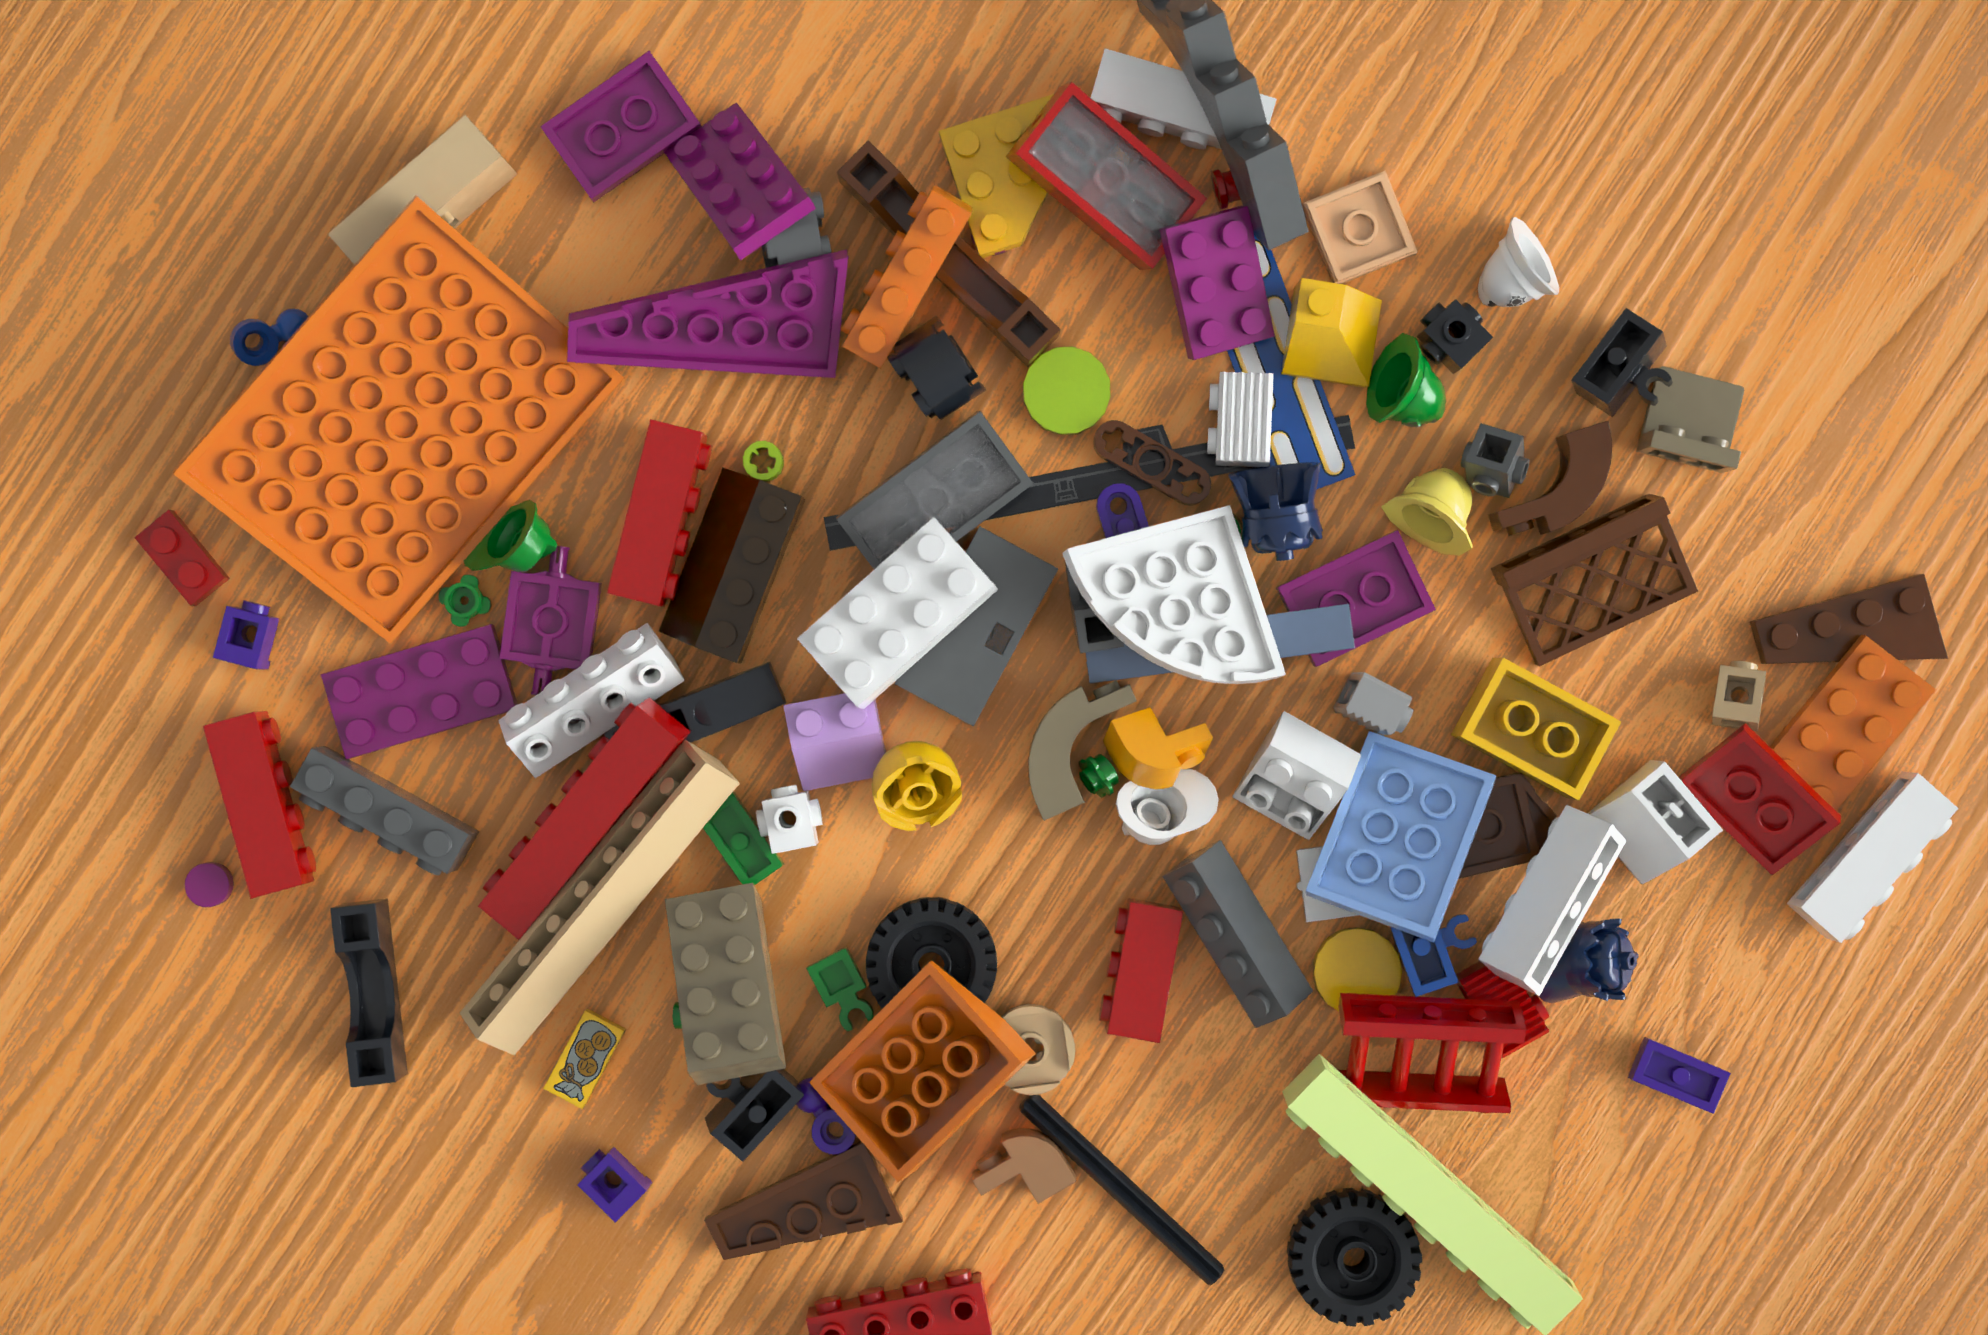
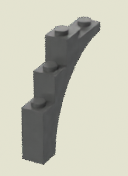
M1137 0L1140 13L1154 27L1173 54L1209 120L1230 168L1242 205L1248 206L1254 236L1268 250H1271L1309 232L1287 143L1267 124L1255 76L1236 59L1225 12L1212 0Z

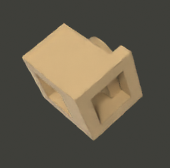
M1732 661L1730 666L1720 665L1712 725L1738 729L1746 723L1753 731L1758 732L1766 671L1758 670L1757 664L1746 661ZM1736 690H1743L1748 694L1749 698L1744 703H1738L1731 699V695Z

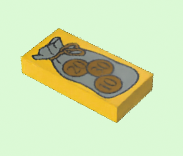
M587 1008L543 1089L583 1109L626 1029Z

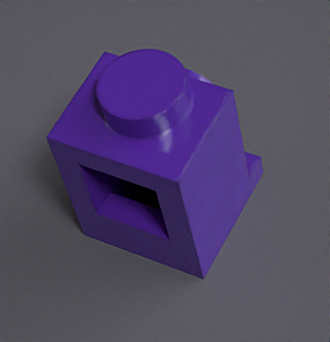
M243 600L241 608L226 606L213 658L253 669H269L271 662L269 661V656L280 618L269 616L270 607L255 602ZM251 626L257 628L254 642L249 641L246 635L248 628Z
M613 1147L606 1155L599 1149L580 1168L586 1175L578 1183V1186L616 1223L648 1190L652 1181L647 1176L644 1177ZM614 1171L622 1179L621 1183L617 1185L609 1183L607 1172Z

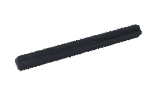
M1039 1094L1028 1095L1022 1101L1019 1107L1020 1112L1207 1285L1214 1284L1222 1276L1224 1267L1211 1253Z

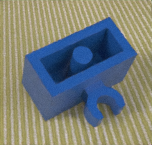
M1459 914L1450 918L1446 926L1439 929L1434 943L1390 927L1415 997L1459 983L1446 947L1453 945L1460 949H1467L1477 943L1475 937L1460 940L1455 935V927L1469 920L1467 915Z

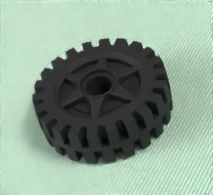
M925 897L902 904L880 922L868 945L866 974L870 990L882 1009L921 971L919 959L929 952L939 954L944 960L943 970L982 1002L985 1003L996 979L997 954L990 932L973 911L958 902L946 898Z
M1343 1188V1192L1338 1193L1335 1190L1325 1193L1326 1197L1321 1200L1317 1197L1310 1202L1311 1207L1307 1211L1304 1209L1298 1215L1299 1221L1296 1225L1293 1224L1290 1231L1291 1239L1287 1243V1261L1292 1280L1305 1302L1320 1316L1324 1315L1329 1321L1337 1324L1340 1321L1346 1326L1356 1327V1323H1362L1364 1326L1374 1325V1320L1378 1318L1385 1321L1391 1317V1311L1396 1309L1399 1312L1405 1306V1298L1407 1296L1412 1297L1416 1290L1414 1287L1415 1281L1420 1280L1421 1270L1419 1265L1422 1263V1253L1419 1249L1418 1237L1404 1214L1400 1216L1395 1213L1379 1194L1376 1195L1365 1189L1356 1191L1353 1188ZM1352 1248L1364 1249V1258L1359 1264L1348 1266L1343 1263L1344 1255L1348 1250Z

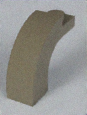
M1117 680L1093 690L1096 699L1089 702L1082 686L1060 698L1042 718L1030 746L1028 775L1031 791L1043 820H1047L1085 803L1070 767V753L1073 742L1079 732L1090 722L1136 702V697L1130 685L1120 687Z

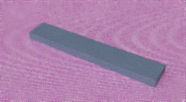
M1349 604L1267 615L1280 658L1355 648ZM1125 643V647L1086 653L1090 683L1172 673L1147 660L1129 648Z

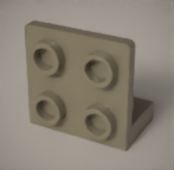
M1665 366L1660 367V369L1669 373L1673 383L1668 387L1661 381H1654L1651 393L1658 397L1659 402L1656 406L1648 404L1636 452L1719 473L1737 469L1742 451L1730 449L1744 395V387Z

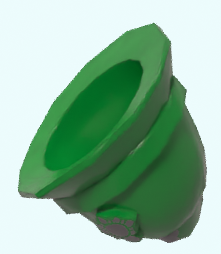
M1404 333L1400 334L1384 348L1374 364L1369 387L1367 388L1366 400L1368 414L1371 419L1379 423L1385 420L1401 421V424L1404 426L1421 427L1423 424L1435 423L1442 418L1446 406L1444 386L1431 370L1426 357L1422 355L1417 338Z

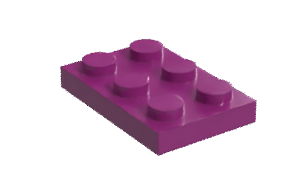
M648 51L540 127L588 196L595 202L663 155L665 151L674 146L681 138L696 131L701 127V124L654 56Z
M1241 205L1159 228L1188 359L1197 360L1275 337L1248 206Z
M1398 530L1276 587L1287 612L1349 604L1355 648L1436 610ZM1355 648L1308 654L1313 666L1317 667Z

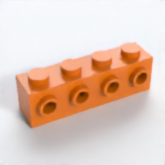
M935 184L928 195L922 191L919 192L907 213L914 220L906 234L899 230L896 232L885 251V254L890 256L891 260L883 273L877 269L874 270L862 291L869 298L861 311L854 307L852 308L840 330L847 334L842 347L878 368H882L887 356L892 351L971 216L972 206Z

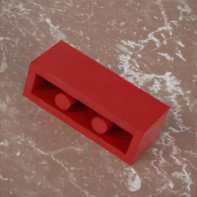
M1128 898L1126 908H1118L1114 933L1121 934L1119 952H1110L1107 967V977L1114 978L1111 995L1103 994L1099 1013V1021L1106 1022L1105 1029L1107 1034L1160 1043L1183 910L1180 907Z

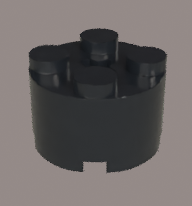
M935 316L896 342L893 347L894 352L888 355L887 358L900 378H905L906 381L911 379L918 389L912 393V397L926 417L929 415L930 418L937 415L942 420L986 391V389L980 382L972 384L971 381L978 377L977 373L952 335L948 336L944 329L940 332L937 331L944 324L938 316Z

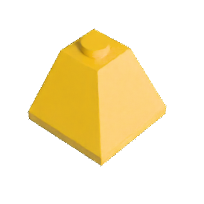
M1301 278L1293 291L1281 374L1368 388L1382 300L1344 284Z

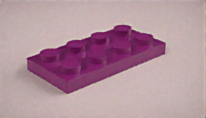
M737 102L716 114L709 122L690 135L681 138L674 146L664 152L740 260L816 209L807 193Z
M490 624L321 674L345 759L355 758L507 713L512 707L517 705L505 660L499 659L501 646L495 626Z

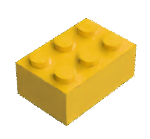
M1502 657L1491 659L1451 736L1566 798L1580 800L1622 721Z

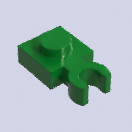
M847 946L807 966L806 969L826 1008L837 1002L841 1007L839 1019L846 1031L853 1029L852 1021L849 1019V1012L852 1009H861L868 1021L873 1019L874 1011L871 1004L865 999L859 998L856 993L866 988L867 985Z

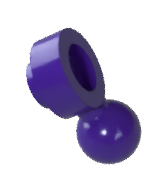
M813 1078L803 1079L798 1084L804 1096L796 1105L800 1110L806 1113H813L816 1117L812 1125V1138L815 1145L821 1151L828 1154H839L846 1151L854 1143L857 1136L812 1087L809 1082ZM831 1122H838L843 1126L844 1132L842 1136L836 1137L830 1133L829 1124Z

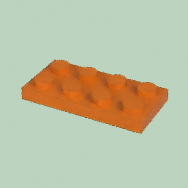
M1861 634L1770 745V748L1837 811L1937 689L1869 637Z

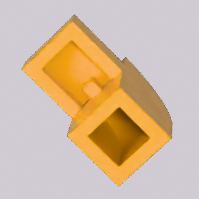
M1151 707L1111 720L1103 742L1114 764L1127 779L1142 787L1164 789L1173 787L1181 769L1192 768L1204 760L1213 737L1206 723L1166 736Z

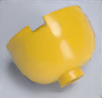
M911 741L894 746L881 757L873 772L872 795L881 819L898 829L913 831L916 830V824H924L926 822H929L931 827L938 825L955 812L962 800L961 779L954 762L941 748L930 743Z

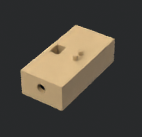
M464 115L330 231L328 235L355 265L415 195L455 229L513 179L517 173L482 132Z

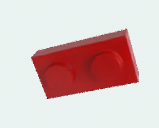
M168 509L134 537L190 606L200 604L230 579L174 510Z

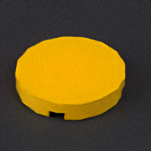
M1356 927L1338 930L1323 941L1315 953L1313 962L1315 988L1323 1000L1338 1012L1340 993L1395 995L1399 990L1402 976L1399 955L1387 939L1370 929Z

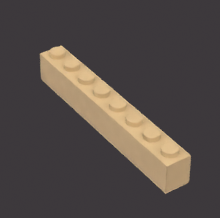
M686 739L682 742L460 1011V1015L477 1040L512 1055L519 1051L740 784L720 760Z

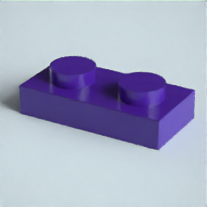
M1644 1037L1628 1078L1714 1114L1731 1073Z

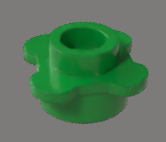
M473 575L462 576L460 583L442 588L438 595L439 602L444 604L447 611L452 615L451 622L459 627L468 625L472 617L477 614H487L491 609V600L483 596L478 588L479 580ZM464 596L469 599L467 605L461 603V599Z
M1098 754L1094 758L1089 756L1085 760L1081 759L1078 762L1082 770L1079 772L1080 779L1090 793H1097L1101 798L1106 796V794L1110 796L1114 793L1113 787L1119 783V777L1105 756Z

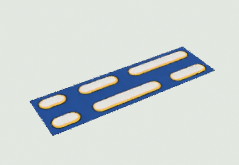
M1254 236L1275 337L1227 350L1234 371L1237 373L1273 374L1270 466L1319 462L1321 463L1317 489L1352 477L1355 475L1321 381L1281 374L1292 304L1272 250H1268Z

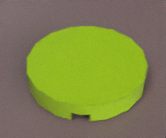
M1056 347L1041 354L1029 367L1023 383L1024 404L1030 417L1044 430L1060 435H1077L1092 428L1105 414L1111 397L1110 379L1103 364L1090 352L1076 347Z

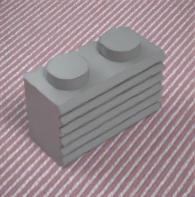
M1352 672L1333 706L1335 713H1341L1343 717L1350 718V721L1357 722L1358 725L1365 726L1366 729L1383 735H1391L1395 731L1402 733L1409 723L1414 710L1408 707L1412 700L1411 696L1365 672Z

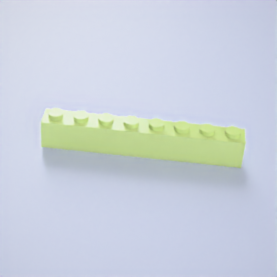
M1320 1054L1282 1091L1288 1106L1285 1112L1296 1125L1303 1130L1310 1126L1320 1135L1317 1139L1318 1142L1331 1156L1336 1159L1340 1155L1345 1157L1352 1164L1350 1167L1351 1172L1360 1182L1367 1187L1374 1183L1385 1193L1382 1196L1383 1200L1395 1213L1400 1216L1405 1212L1416 1221L1414 1227L1422 1237L1431 1244L1438 1240L1448 1249L1446 1256L1464 1273L1468 1269L1473 1271L1480 1278L1477 1281L1479 1286L1493 1300L1497 1301L1502 1297L1510 1304V1313L1526 1329L1533 1325L1543 1335H1547L1583 1300L1574 1282Z

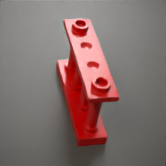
M1340 993L1338 1008L1342 1033L1344 1036H1352L1347 1070L1338 1071L1378 1107L1510 1114L1512 1106L1505 1078L1498 1077L1504 1044H1524L1527 1029L1519 1001ZM1370 1037L1396 1038L1391 1072L1365 1071ZM1415 1039L1441 1040L1435 1074L1409 1073ZM1460 1041L1486 1042L1480 1076L1454 1075Z

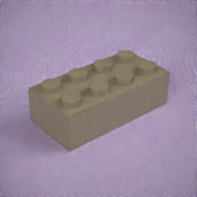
M742 884L665 899L688 1074L697 1085L785 1069L786 1063L762 901L754 884Z

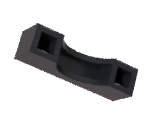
M388 898L344 903L330 908L335 953L343 963L350 994V1028L346 1040L350 1086L359 1087L394 1083L407 1075L408 1071Z

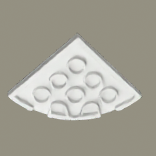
M1230 505L1068 548L1062 553L1076 586L1095 615L1116 637L1147 660L1171 672L1212 683H1259L1286 675Z

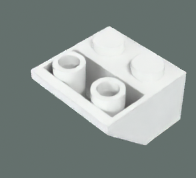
M1284 711L1264 738L1237 786L1233 798L1309 840L1349 789L1361 754Z
M1648 761L1587 813L1613 824L1624 837L1626 843L1618 858L1640 884H1644L1690 859L1723 831L1665 761Z

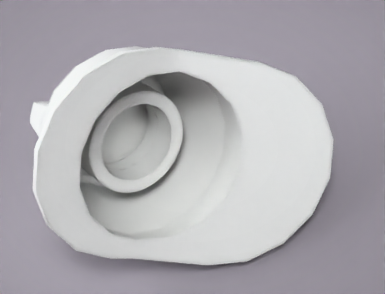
M1181 769L1173 787L1150 789L1139 786L1132 781L1125 783L1118 792L1116 807L1119 817L1123 821L1122 831L1124 835H1131L1137 841L1147 845H1161L1177 835L1198 829L1209 823L1217 811L1219 799L1216 788L1208 777L1193 769Z

